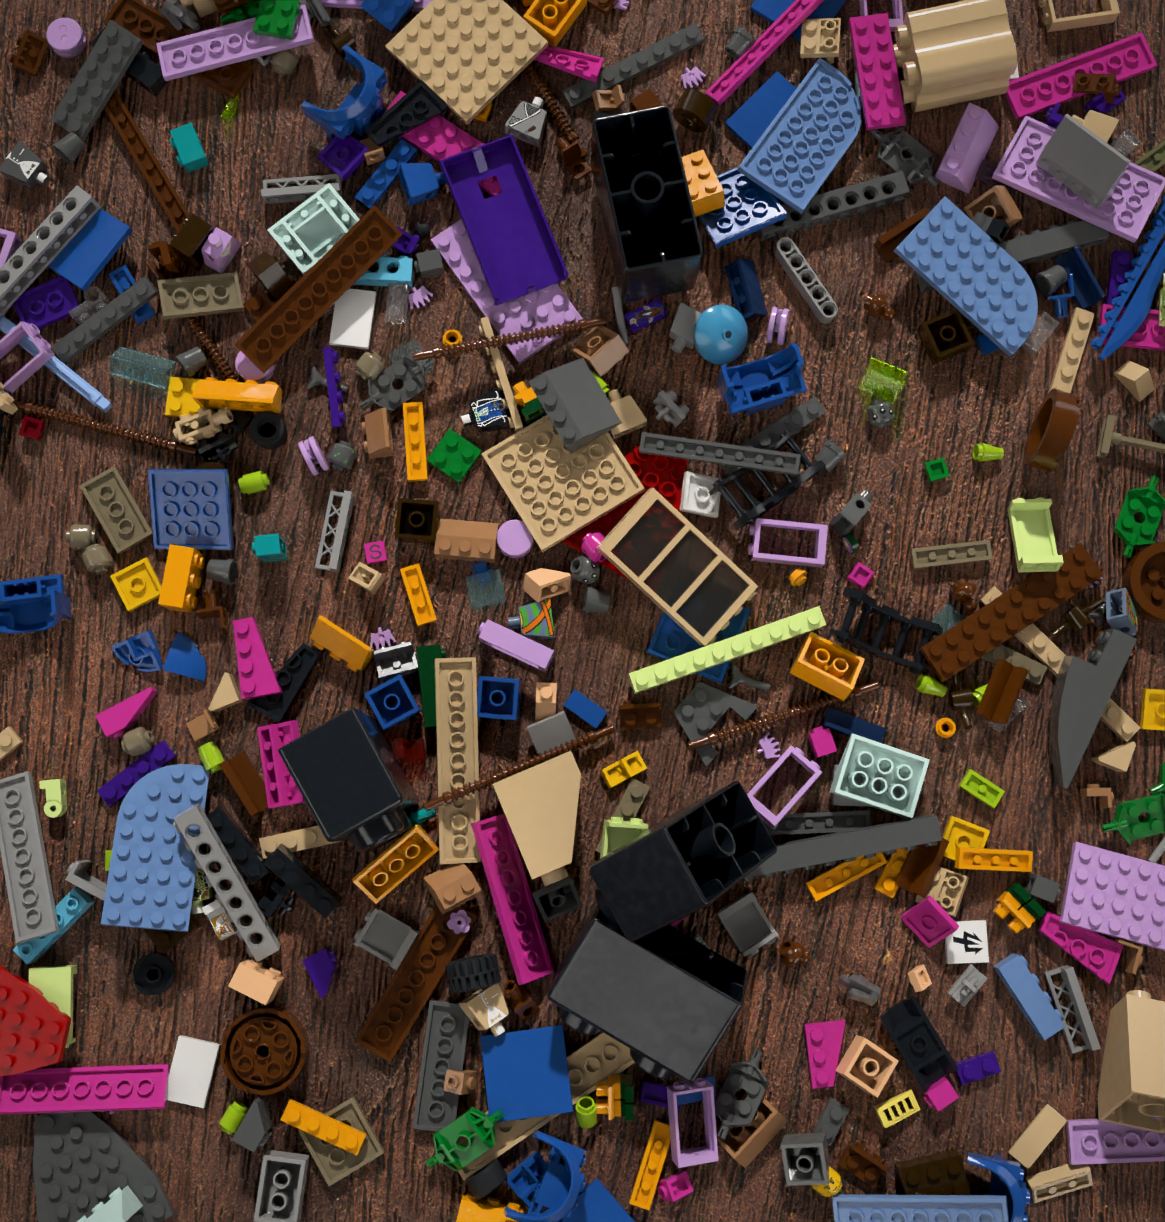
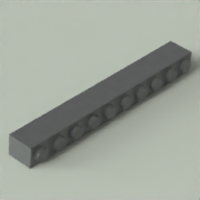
M1072 220L1064 226L1054 225L1045 231L1035 230L1027 236L1017 235L1004 242L1003 240L1002 243L996 241V243L1023 266L1067 254L1076 246L1081 250L1103 244L1110 235L1107 230L1085 220L1078 222L1077 220ZM914 271L921 293L935 290Z
M935 814L775 844L777 852L744 877L742 881L754 880V876L762 875L763 878L775 876V872L780 871L783 874L793 873L796 868L803 867V870L814 869L816 864L823 863V866H830L836 864L835 861L837 860L851 862L855 861V857L858 856L872 858L879 852L893 854L897 852L896 849L904 848L905 851L917 849V845L925 844V847L937 845V841H942L938 817Z

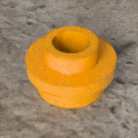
M452 329L444 333L443 343L446 347L448 344L453 346V343L449 341L452 337L456 338L454 342L456 345L459 342L462 344V335L459 331Z
M801 568L796 569L789 576L790 584L792 586L802 585L807 580V572Z
M941 718L937 721L935 730L940 737L949 738L954 735L956 725L950 718ZM943 724H946L948 726V730L946 732L942 730Z

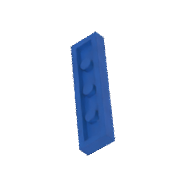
M401 139L357 193L355 200L370 210L399 177L398 170L400 164L410 163L418 153L417 149Z

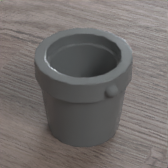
M737 27L725 50L733 59L737 60L756 40L747 30Z
M70 132L52 145L59 157L69 165L76 161V158L86 147L84 142L73 132Z
M1055 265L1038 273L1034 278V282L1042 295L1051 296L1067 281L1068 276L1063 267Z
M198 346L175 356L189 378L193 377L195 373L208 364V360Z
M827 440L815 457L814 462L822 460L826 465L823 470L829 473L847 456L836 444Z
M211 559L206 569L207 578L226 585H233L238 574V563L234 559Z
M587 586L583 599V612L586 614L589 612L607 613L611 594Z

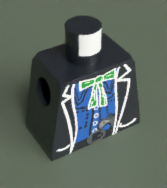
M498 388L469 402L471 412L461 415L464 427L476 424L479 433L510 428Z

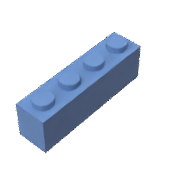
M1012 953L995 964L993 968L1038 1038L1046 1040L1065 1028L1062 1022L1064 1018L1050 1004L1052 1000L1047 992L1042 991L1039 987L1040 981L1034 973L1031 974L1028 970L1029 964L1022 955L1019 956Z

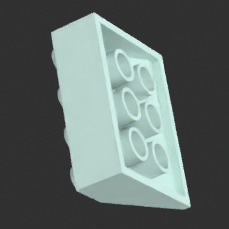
M852 733L835 772L829 793L904 818H913L930 759Z
M128 1185L123 1190L118 1187L109 1195L110 1200L104 1204L101 1201L91 1210L93 1214L87 1218L84 1215L77 1222H126L143 1205Z

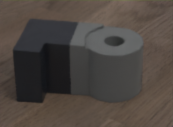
M979 212L975 214L972 220L989 237L999 243L1003 242L1011 228L1006 221L997 220Z

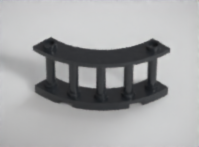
M798 429L784 432L779 437L781 440L769 449L778 451L787 444L794 454H801L800 462L803 464L805 471L798 477L781 473L787 480V485L780 491L771 485L761 470L742 468L724 480L720 478L712 484L714 488L708 492L710 496L720 491L736 512L738 520L733 523L736 530L751 523L756 516H762L794 493L797 490L796 485L799 487L805 481L808 482L826 467L822 460L816 463L810 462L793 440V437L799 433ZM750 471L769 494V498L762 503L756 500L740 479ZM734 483L752 506L751 510H744L727 489V486Z
M845 587L843 595L849 599V606L840 631L834 629L829 631V633L835 636L834 640L844 644L847 643L875 657L909 668L911 673L921 675V672L928 674L929 670L922 665L924 655L920 649H918L914 662L902 659L900 655L908 632L912 628L922 631L923 637L919 648L929 643L934 635H941L943 628L937 623L914 616L908 619L901 616V612L886 605H883V608L876 605L877 600L865 592ZM860 606L862 613L855 633L852 636L848 631L856 608ZM874 613L879 615L880 622L872 645L869 646L860 640L869 615ZM891 621L899 623L901 627L892 655L879 650L887 624Z

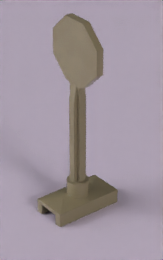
M1107 415V418L1103 419L1096 457L1104 459L1109 454L1110 444H1122L1165 453V444L1122 436L1121 433L1113 432L1116 416Z

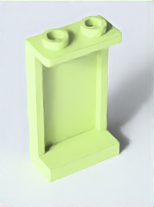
M1042 497L1035 499L1017 498L1011 501L1007 509L1018 572L1058 571L1064 563L1063 556L1057 553L1049 510L1052 504L1051 499H1044Z
M611 817V820H604L600 859L644 832L645 829H648L649 825L639 818L623 821L621 817Z
M77 965L36 966L29 968V983L43 992V997L49 1002H54L61 1012L66 1013L71 1018L65 1047L68 1048L69 1044L76 1042V1037H73V975L77 974Z

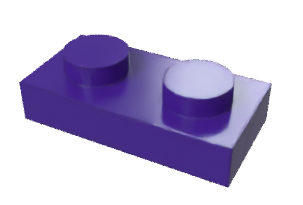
M994 1051L955 1063L959 1069L956 1071L961 1085L1001 1072Z

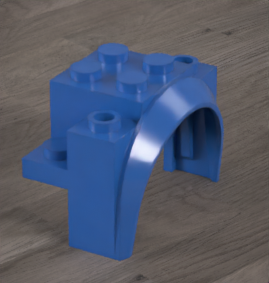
M347 45L342 48L346 54L345 61L363 73L362 78L364 80L362 83H356L337 110L321 109L306 101L301 105L304 115L323 127L326 136L331 140L335 136L344 140L352 131L363 138L366 134L365 130L377 118H380L385 110L380 91L387 83L385 70Z
M791 343L788 347L775 354L733 367H726V364L721 366L717 386L722 401L726 400L730 415L745 411L746 415L773 408L784 404L788 397L807 391L801 374L804 362L798 344Z
M62 574L0 582V603H5L0 604V633L42 631L54 627L63 618L72 617L70 597L65 595Z
M535 1130L534 1138L552 1145L527 1214L505 1207L503 1214L518 1222H562L561 1218L564 1216L570 1217L571 1213H575L578 1205L576 1199L586 1184L585 1174L580 1172V1168L583 1167L586 1155H584L585 1150ZM559 1160H563L565 1165L560 1164ZM542 1206H545L549 1209L544 1211L541 1208Z
M968 1152L967 1163L991 1171L989 1195L1006 1196L1009 1222H1028L1025 1206L1029 1207L1030 1190L1026 1188V1183L1023 1182L1024 1170L1020 1169V1163L1004 1160L1002 1155L993 1154V1157Z

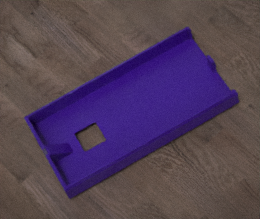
M512 134L439 160L441 170L495 306L568 279V271ZM496 176L502 193L484 199L478 182Z

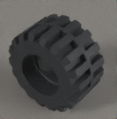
M495 954L470 956L451 961L445 965L449 990L451 992L458 993L477 990L495 985L501 981L497 955Z

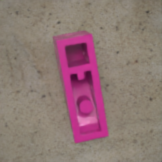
M149 687L95 715L105 736L114 739L124 736L125 731L133 726L157 694V689Z

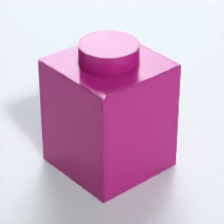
M823 726L811 729L812 734L807 735L815 758L837 751L829 728L823 729Z
M941 1077L933 1082L924 1091L926 1096L923 1097L929 1108L933 1107L938 1112L959 1098L945 1077Z

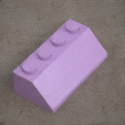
M970 102L968 103L934 176L941 182L968 194L999 128L986 109Z

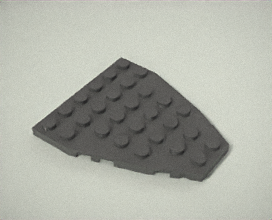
M95 1111L43 1113L35 1117L33 1174L38 1222H77L84 1215L88 1218L93 1214L91 1210L101 1201L104 1204L110 1200L109 1195L118 1187L123 1190L127 1185L143 1206L126 1222H161L174 1215L175 1212L158 1174L144 1163V1159L140 1154L137 1155L131 1149L128 1141L108 1121L105 1122L97 1116Z

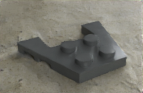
M699 682L674 710L673 714L691 742L703 738L728 708L732 709L746 721L756 710L757 706ZM709 744L695 748L706 767L718 754Z

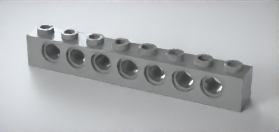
M78 185L0 268V318L101 208L95 199Z
M197 803L177 814L173 823L176 831L179 834L182 833L186 839L184 840L186 848L194 853L197 867L204 870L207 884L215 889V897L218 903L224 905L227 910L225 913L228 920L236 925V933L241 941L244 939L247 944L246 950L251 958L254 957L259 962L277 952L281 945L257 905L256 900L201 805ZM190 826H198L200 833H191ZM208 844L211 851H202L200 845ZM214 861L220 863L221 869L214 870L210 863ZM227 879L231 882L232 886L228 888L223 887L221 881ZM234 897L240 898L242 904L234 905L231 899ZM248 915L252 918V921L245 923L241 917ZM259 933L262 935V939L254 940L251 935Z

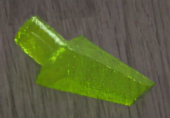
M238 95L234 99L231 98L225 106L221 115L223 121L231 120L235 116L239 99Z

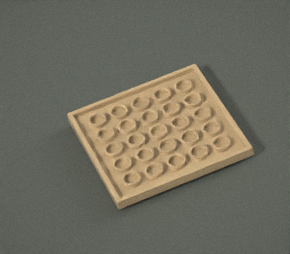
M432 0L385 47L388 52L416 78L426 84L468 125L549 44L542 35L503 0Z
M548 415L482 453L484 460L542 552L645 491L640 480L608 432L570 454Z

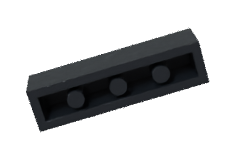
M104 29L92 41V47L95 46ZM138 51L125 72L127 77L155 97L169 82L163 78L161 64L152 62L151 57L145 52L140 53Z
M219 806L207 815L225 849L252 885L259 883L273 872L264 864L266 860L263 859L261 853L225 806Z
M282 843L264 862L271 871L325 919L341 902L342 897Z

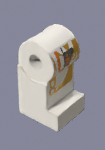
M215 900L202 907L204 914L208 916L220 940L223 941L236 934V925L228 920L225 913L227 910L223 904L220 905Z

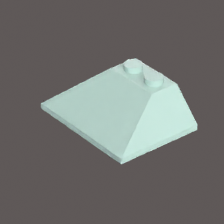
M328 183L267 229V231L303 275H305L360 219L331 184Z

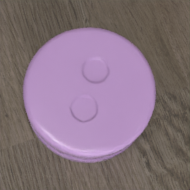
M59 18L54 20L47 29V41L59 56L72 58L84 50L86 36L75 20Z
M775 306L772 308L767 331V343H772L774 333L779 332L777 344L783 345L788 325L789 309L783 310Z
M241 351L236 357L235 367L244 381L253 380L257 384H262L268 381L274 372V364L263 373Z
M314 436L298 443L304 460L314 476L319 474L317 464H320L324 471L329 469L325 456Z
M507 521L501 525L497 532L498 547L507 557L521 558L527 555L533 547L534 538L523 521Z

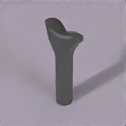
M313 366L312 381L308 384L307 390L317 386L328 388L327 379L323 378L317 372L315 366ZM339 384V391L347 394L348 387Z
M1106 596L1103 599L1105 603L1099 606L1097 610L1088 614L1090 618L1094 619V624L1097 628L1102 626L1106 611Z
M735 664L732 665L734 679L729 684V689L739 684H746L767 692L769 691L771 684L746 677L738 670Z

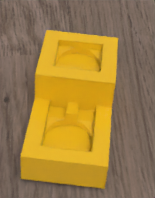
M637 750L600 770V773L610 789L647 769Z

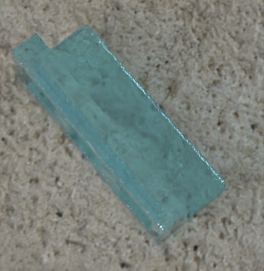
M119 347L110 356L111 375L164 389L168 388L170 371L175 367V361Z

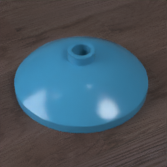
M711 306L701 313L695 323L693 333L694 344L699 354L708 362L713 364L730 363L736 360L746 347L748 340L746 321L741 313L731 306ZM726 332L729 333L728 338H726V336H725V333H726Z

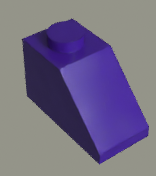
M328 947L302 960L320 998L328 994L337 967V957L334 951L329 950Z

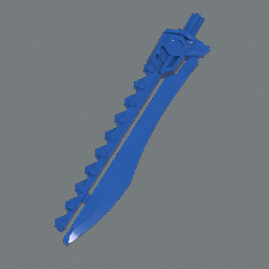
M1165 195L1151 220V226L1154 229L1144 234V239H1146L1147 243L1138 246L1140 256L1131 260V266L1134 269L1125 272L1124 279H1126L1127 283L1118 286L1120 296L1111 300V306L1114 309L1104 314V319H1106L1107 323L1098 326L1100 337L1091 340L1092 348L1097 351L1110 329H1114L1098 356L1099 361H1103L1121 347L1135 333L1149 313L1157 285L1165 269V239L1119 321L1116 320L1165 233Z

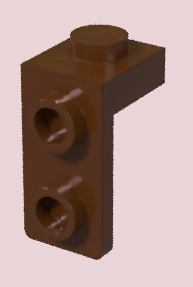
M1077 73L1072 90L1074 93H1104L1105 103L1114 104L1115 96H1119L1120 84H1117L1116 74Z

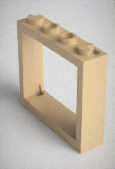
M1039 0V6L1043 11V24L1046 25L1047 32L1113 23L1120 14L1117 0H1101L1103 12L1056 19L1052 0Z

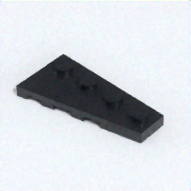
M420 81L365 130V133L378 147H381L448 111V106L426 84Z
M303 643L286 661V664L279 671L275 672L276 679L283 693L253 698L246 704L276 722L282 723L322 653Z

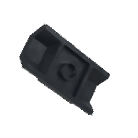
M915 996L899 1001L881 1014L879 1017L923 1092L941 1077L959 1070Z

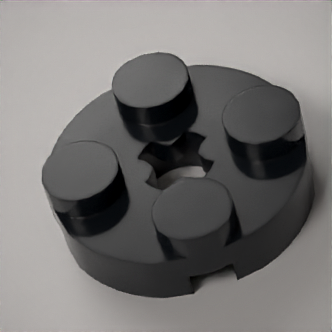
M150 953L141 957L136 962L133 968L134 984L143 994L159 995L173 985L177 968L167 955ZM157 969L159 977L151 979L152 974L150 970Z

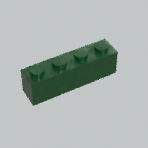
M441 644L416 647L424 723L427 729L436 728L434 658H447L446 649H442Z

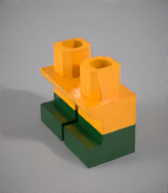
M523 381L514 385V400L517 408L522 412L523 421L526 426L544 417L543 407L532 387L527 389Z
M1014 882L997 899L999 903L993 910L1000 919H1004L1008 914L1013 917L1007 926L1014 933H1018L1024 928L1029 929L1038 917H1042L1046 913L1019 883Z
M633 1074L607 1075V1081L596 1082V1096H608V1099H596L597 1114H608V1120L618 1116L625 1117L627 1121H634Z

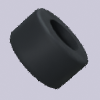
M264 411L252 418L249 432L251 438L259 447L273 450L285 442L287 427L278 414ZM266 424H273L276 428L275 434L268 438L262 436V427Z
M494 1159L472 1174L466 1180V1184L475 1198L480 1199L500 1186L507 1179V1174L499 1161Z

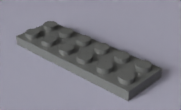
M110 19L52 115L51 120L68 132L75 133L84 142L144 42Z
M430 999L413 1129L439 1132L456 1120L459 1094L444 1091L446 1070L463 1071L469 1018L461 1009L459 1003Z

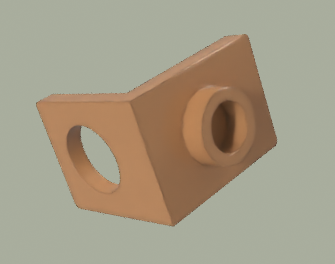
M370 138L360 140V143L370 151L364 153L368 166L386 159L382 146L378 147Z
M205 709L203 710V715L186 723L194 741H198L220 729L212 711Z
M1112 938L1113 941L1131 948L1124 971L1136 975L1137 968L1140 967L1143 960L1141 955L1143 947Z

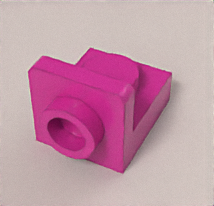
M684 1170L667 1179H660L657 1184L658 1193L666 1202H675L694 1191L688 1174Z

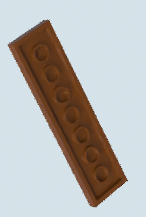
M118 0L103 21L105 26H107L110 19L141 39L144 42L141 47L157 56L159 54L156 43L196 33L182 25V30L177 31L158 10L140 0ZM241 61L192 74L191 76L235 100L255 69L253 65L246 61Z
M436 904L355 1040L390 1063L446 970L445 965L451 962L468 933H454V929H450L447 925L451 919L450 915L454 912L457 913L459 910H464L467 916L471 918L470 928L477 918V915L462 906L442 915Z

